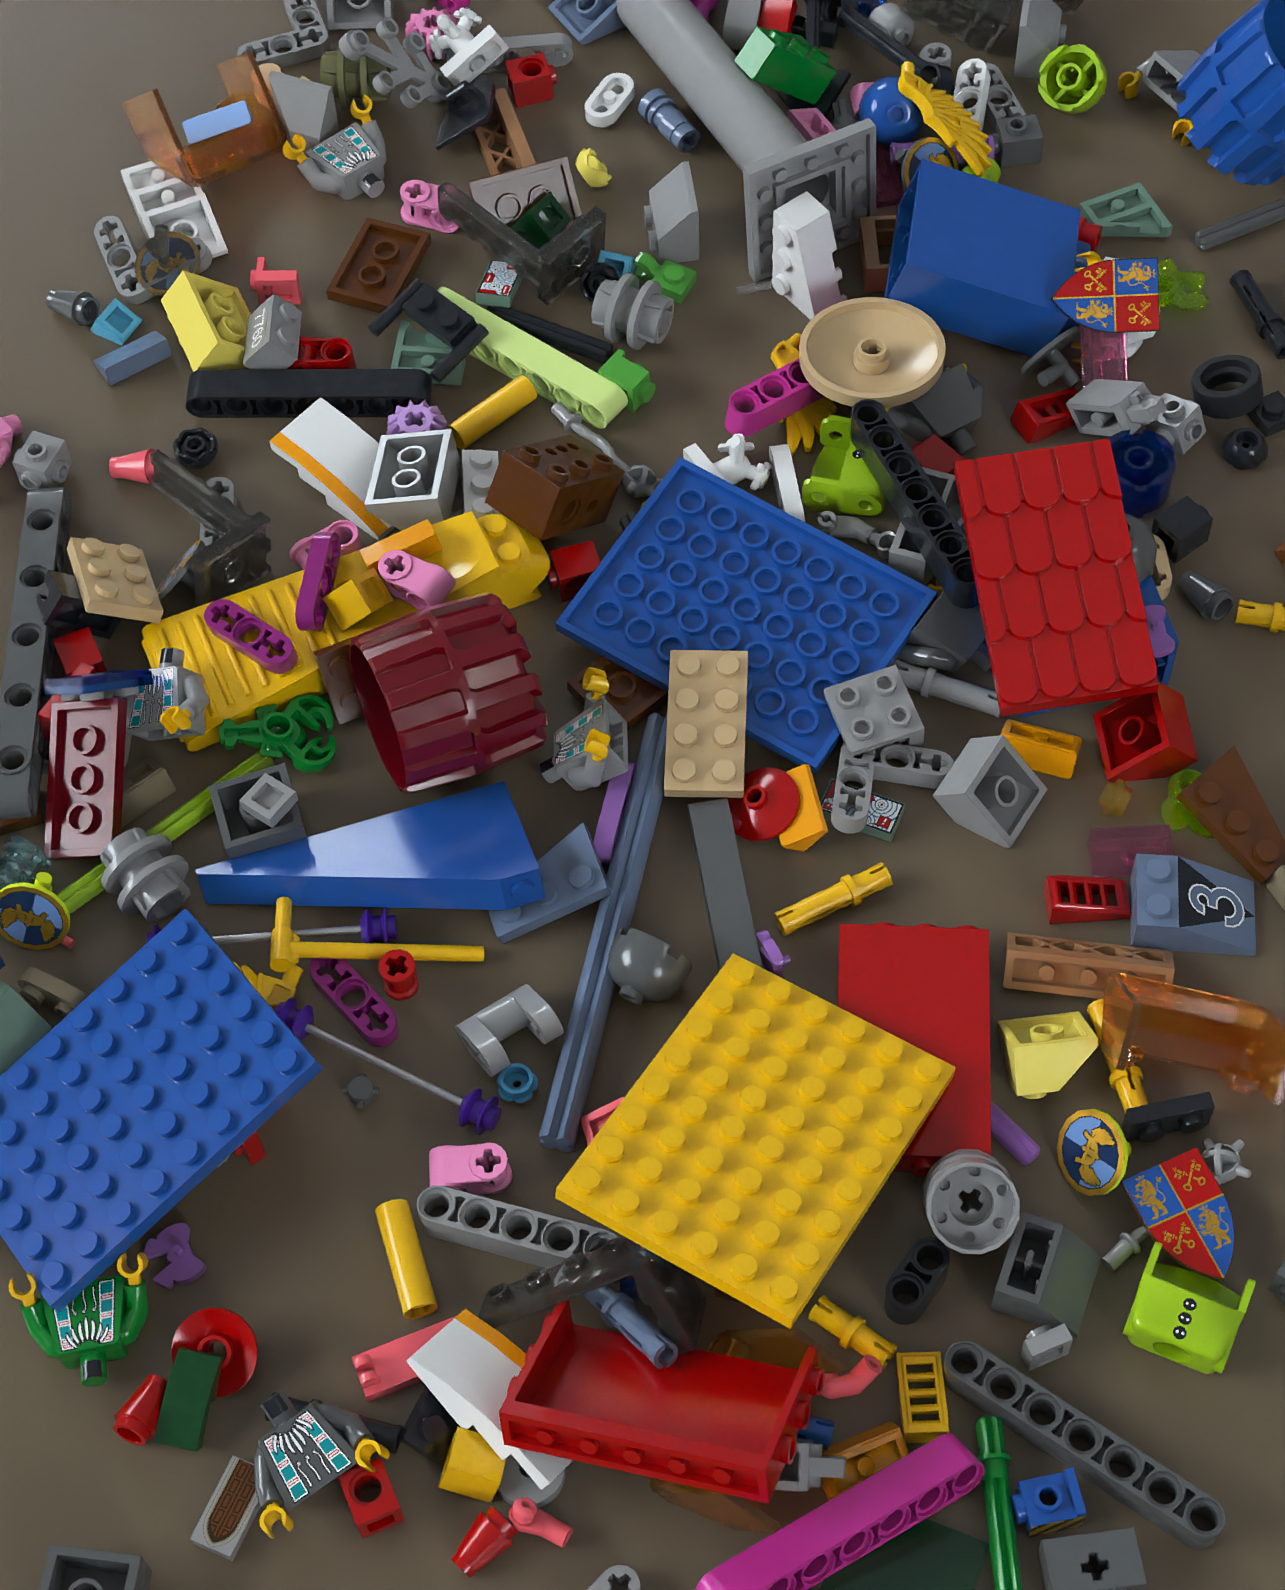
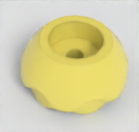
M584 148L579 153L576 167L585 181L591 187L599 188L608 185V181L612 176L607 173L606 165L597 159L596 152L591 148L587 150Z

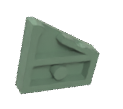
M1141 182L1079 203L1080 217L1087 218L1089 223L1101 225L1103 227L1101 236H1171L1172 224Z
M401 320L390 369H421L430 374L453 349L430 332L424 335L412 329L410 322ZM466 357L441 383H438L432 377V384L461 386Z

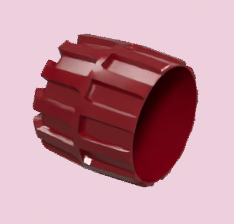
M485 592L427 607L366 631L351 639L349 659L358 699L380 758L394 784L400 791H404L406 794H413L464 780L544 745L547 735L543 726L548 727L547 712L537 699V696L543 695L540 681L536 674L526 672L524 663L531 658V654L524 637L517 633V624L507 606L495 594Z

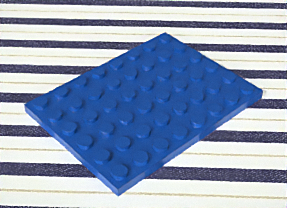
M679 457L555 622L556 631L666 692L669 690L670 650L748 651L746 736L799 766L803 764L810 765L811 772L816 775L842 738L825 700L824 689L890 667L908 642L912 629L936 601L937 592Z
M186 908L0 1076V1235L26 1273L31 1272L34 1275L36 1287L49 1306L58 1312L64 1309L323 1069L303 1043Z

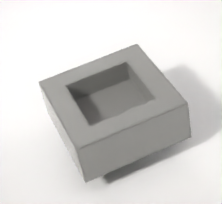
M265 773L239 802L244 811L273 828L299 799L296 791Z
M1065 1323L1055 1328H1051L1050 1325H1043L1034 1329L1026 1336L1027 1339L1024 1340L1020 1356L1027 1370L1031 1371L1068 1355L1073 1338Z

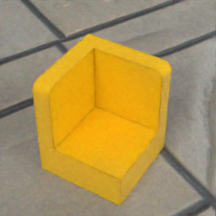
M374 567L352 578L323 597L324 602L342 630L351 627L366 616L394 601Z
M458 1427L447 1450L438 1488L484 1502H491L501 1483L506 1458L502 1461L480 1433Z

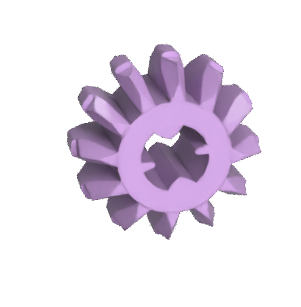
M410 400L408 407L396 406L395 414L388 416V431H386V434L444 430L447 428V421L444 419V415H441L437 405L429 407L425 400L419 405H414Z

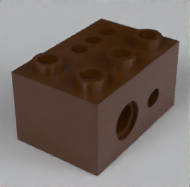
M571 435L521 445L520 447L503 451L485 503L537 539L544 540L605 522L625 471L613 464L612 458L595 452Z

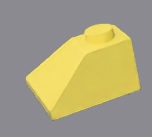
M1079 1011L997 1021L1008 1081L1017 1096L1027 1099H1039L1045 1097L1048 1092L1060 1091L1098 1047V1037Z

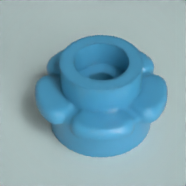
M510 1064L508 1068L501 1071L497 1078V1084L500 1087L498 1088V1094L507 1102L513 1100L518 1104L525 1103L532 1098V1092L538 1088L537 1076L524 1064ZM515 1082H520L521 1086L516 1088L513 1086V1084Z

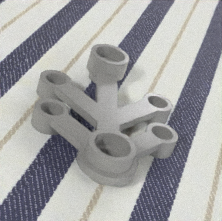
M385 17L376 25V32L385 41L392 54L371 44L368 35L360 29L349 30L340 38V50L348 59L357 61L363 55H366L394 70L391 73L381 71L373 78V86L378 93L386 95L395 86L413 80L421 84V86L409 85L400 93L401 102L407 108L413 109L425 99L433 103L446 101L444 93L452 88L451 82L442 72L433 68L423 52L426 43L419 33H410L403 40V48L396 37L399 32L398 25L393 19ZM405 50L413 56L419 68L414 66Z

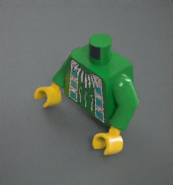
M125 1252L117 1261V1269L121 1275L94 1280L60 1312L51 1308L41 1293V1298L35 1297L36 1279L31 1272L26 1273L31 1283V1289L27 1292H21L16 1288L13 1277L9 1282L10 1294L23 1302L20 1309L30 1336L48 1357L59 1358L65 1369L80 1367L81 1384L83 1386L94 1387L108 1382L107 1362L124 1359L128 1355L129 1344L137 1339L149 1315L146 1280L141 1278V1273L148 1265V1258L143 1252L138 1253L139 1267L137 1270H132L128 1267L126 1262L127 1254Z

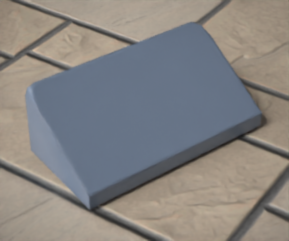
M153 331L93 360L109 386H112L171 357L172 354L167 339L157 331Z

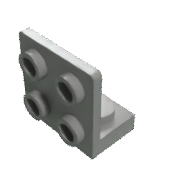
M896 665L824 689L825 700L851 756L894 742L924 748L925 728Z

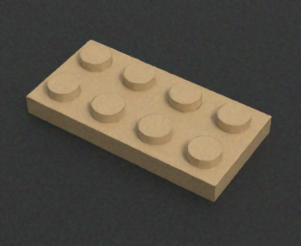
M670 650L664 774L665 797L743 798L748 651Z

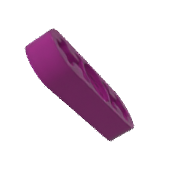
M316 532L313 535L295 610L296 624L300 631H321L324 627L328 607L323 597L333 590L341 555L340 539L335 532Z
M219 599L212 602L206 608L204 620L212 634L268 671L282 674L291 670L297 663L298 653L289 637L231 600ZM221 616L224 618L230 617L234 623L233 628L225 620L220 619L217 621L218 618ZM253 629L260 631V635L255 641L251 643L241 642L242 636L247 631ZM270 644L271 648L278 653H282L284 651V655H275L272 657L270 651L267 648L268 645Z
M311 959L309 973L314 986L356 1032L371 1046L384 1047L391 1044L399 1032L396 1015L345 959ZM327 967L330 970L335 968L340 983L336 986L334 979L329 974L325 973L322 975V968ZM358 990L365 994L364 1001L358 1006L350 1007L342 1002L345 994L350 991ZM370 1011L379 1023H386L387 1028L384 1031L372 1028L370 1018L367 1016Z

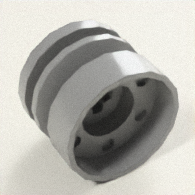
M959 1149L943 1155L930 1167L923 1183V1204L933 1233L947 1247L963 1254H984L999 1248L1012 1236L1020 1219V1199L1007 1169L994 1156L978 1149ZM975 1189L978 1201L974 1203L968 1200L963 1205L960 1193L962 1191L970 1193Z

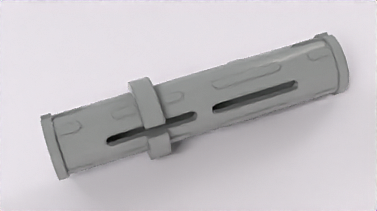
M895 659L893 665L897 666L905 686L921 693L920 696L928 698L931 695L999 718L1000 710L996 691L937 673L936 668L929 667L927 670Z

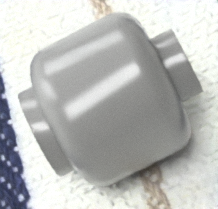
M885 3L871 12L869 20L904 46L911 42L915 32L914 20L898 4Z

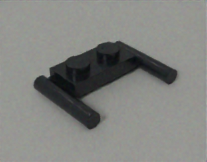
M418 278L368 326L369 330L378 337L403 312L453 350L430 372V375L438 383H441L489 334L482 324L476 323L473 316Z

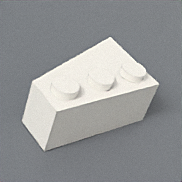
M806 191L773 211V274L771 281L779 295H784L811 320L827 307L847 300V296L841 295L839 291L838 281L843 278L841 268L834 267L832 252L837 250L830 212Z

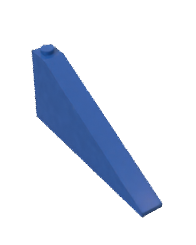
M504 781L195 869L206 904L276 905V900L279 897H288L292 900V905L508 910L546 899L539 866Z

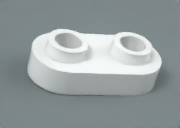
M613 73L606 76L585 102V118L587 122L596 127L612 125L634 98L633 79L624 73Z

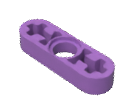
M628 762L629 771L609 780L593 840L601 863L610 864L636 763Z

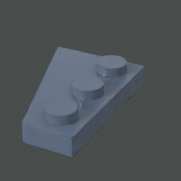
M584 822L537 861L546 899L508 910H488L496 936L502 944L612 894L591 835Z

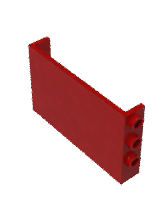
M879 922L874 925L840 924L837 1006L956 1067L949 1085L892 1173L911 1172L917 1177L926 1178L930 1167L943 1155L959 1149H978L991 1155L989 929H978L971 925H962L956 928L936 927L932 924L896 926L889 922Z
M561 1296L553 1312L545 1316L542 1332L537 1342L529 1346L524 1366L518 1377L514 1376L509 1383L507 1397L499 1410L503 1442L507 1446L769 1504L785 1464L791 1465L794 1460L797 1434L799 1429L805 1430L808 1426L811 1414V1400L813 1395L819 1396L821 1394L825 1372L818 1365L817 1347L808 1346L798 1370L676 1345L678 1347V1356L674 1363L667 1368L663 1364V1369H658L623 1334L573 1324L570 1299Z

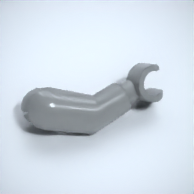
M824 511L817 518L818 529H830V535L834 538H855L866 545L873 544L877 548L878 555L883 559H888L890 548L882 547L886 544H892L896 535L894 532L885 531L880 534L876 528L857 517L836 516L831 511Z

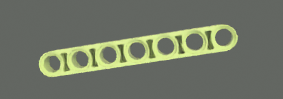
M440 287L437 290L473 316L476 323L482 324L488 330L489 334L469 353L473 357L513 380L519 375L527 377L535 387L537 394L553 403L562 402L573 414H579L582 420L599 429H604L627 406V395L614 382L451 289Z

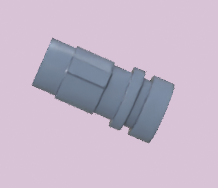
M656 88L645 94L639 103V114L654 129H658L680 152L685 153L692 150L699 142L700 134L693 127L689 119L678 110L677 104L662 89Z

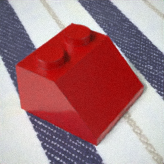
M1158 681L1157 692L1123 697L1093 714L1107 781L1114 783L1167 778L1198 761L1186 705L1181 693Z

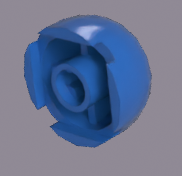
M899 76L883 77L877 80V82L866 89L859 104V120L862 121L870 118L876 125V142L890 146L891 142L906 143L913 139L920 132L924 124L919 107L899 92Z

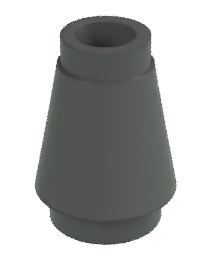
M53 289L48 293L46 299L49 309L54 310L79 326L92 324L99 314V302L89 292Z
M1194 570L1186 571L1178 581V588L1182 590L1205 619L1211 618L1214 621H1218L1225 617L1233 607L1234 597L1230 594L1228 587L1196 573Z

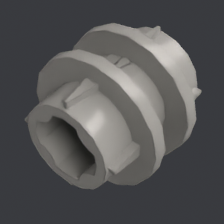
M625 273L619 281L605 279L599 286L593 301L591 312L592 324L604 328L606 340L613 343L619 342L626 333L627 344L629 348L634 350H640L647 342L661 344L667 336L673 320L674 299L662 295L661 286L657 281L648 280L639 289V279L637 275Z
M134 827L115 837L100 854L101 862L106 867L101 878L102 886L107 893L119 894L117 904L124 914L134 915L142 913L147 921L157 922L175 912L190 896V889L184 882L189 871L188 862L182 856H170L173 846L167 836L162 834L148 836L142 828Z

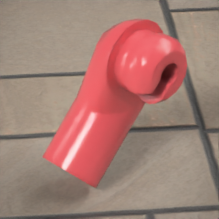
M866 1355L849 1373L838 1376L837 1371L833 1367L823 1368L825 1378L821 1395L831 1400L860 1394L882 1372L880 1362L875 1357Z
M518 1498L514 1501L513 1506L508 1512L509 1522L517 1531L540 1536L561 1548L565 1547L573 1532L571 1525L537 1508L536 1503L530 1498Z

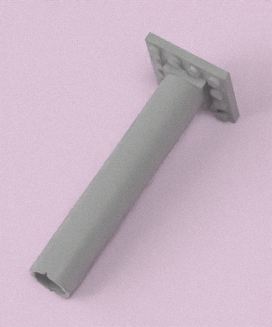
M616 0V11L620 20L743 172L748 271L754 282L768 278L773 274V211L806 191L830 212L837 250L859 242L860 217L876 216V125L870 118L807 141L759 82L752 80L735 63L734 60L737 56L690 0Z

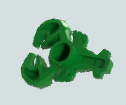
M313 694L295 697L287 704L282 713L276 712L278 708L276 704L271 706L264 705L263 707L256 708L257 720L236 725L228 718L223 720V726L219 727L220 745L225 744V749L233 750L239 742L243 745L260 749V756L263 757L267 756L268 758L277 759L285 753L291 759L294 768L306 774L319 773L329 767L336 756L337 744L333 735L328 736V742L324 748L319 747L322 744V738L319 736L310 740L302 750L300 749L306 743L308 737L298 722L313 731L320 732V723L316 721V719H319L325 724L328 733L333 730L334 718L330 705L323 698Z

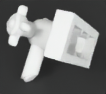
M464 7L460 8L459 11L456 10L453 14L456 18H460L457 26L447 15L441 14L437 17V24L446 35L441 36L438 28L433 31V35L429 36L430 47L435 53L436 59H442V53H446L447 48H451L455 55L440 68L454 86L464 80L469 83L473 81L509 49L508 45L490 24L474 37L469 30L471 26L475 27L476 24H481L482 18L477 16L472 10Z
M734 434L726 443L718 445V451L728 452L729 456L715 463L708 459L696 443L683 449V459L733 485L747 478L753 481L750 489H763L770 475V463H758L756 467L751 465L749 459L744 455L745 451L754 450V444L746 442L743 434Z

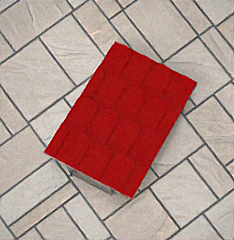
M1110 439L1015 452V454L1007 453L976 458V460L955 461L954 474L1000 715L1008 716L1157 692L1159 686L1157 667L1146 623L1147 616L1133 559L1132 543L1123 508L1122 492Z

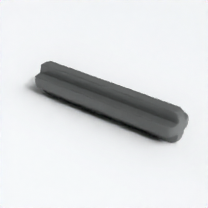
M1278 199L1201 229L1195 233L1194 242L1200 250L1204 251L1284 220L1285 201Z

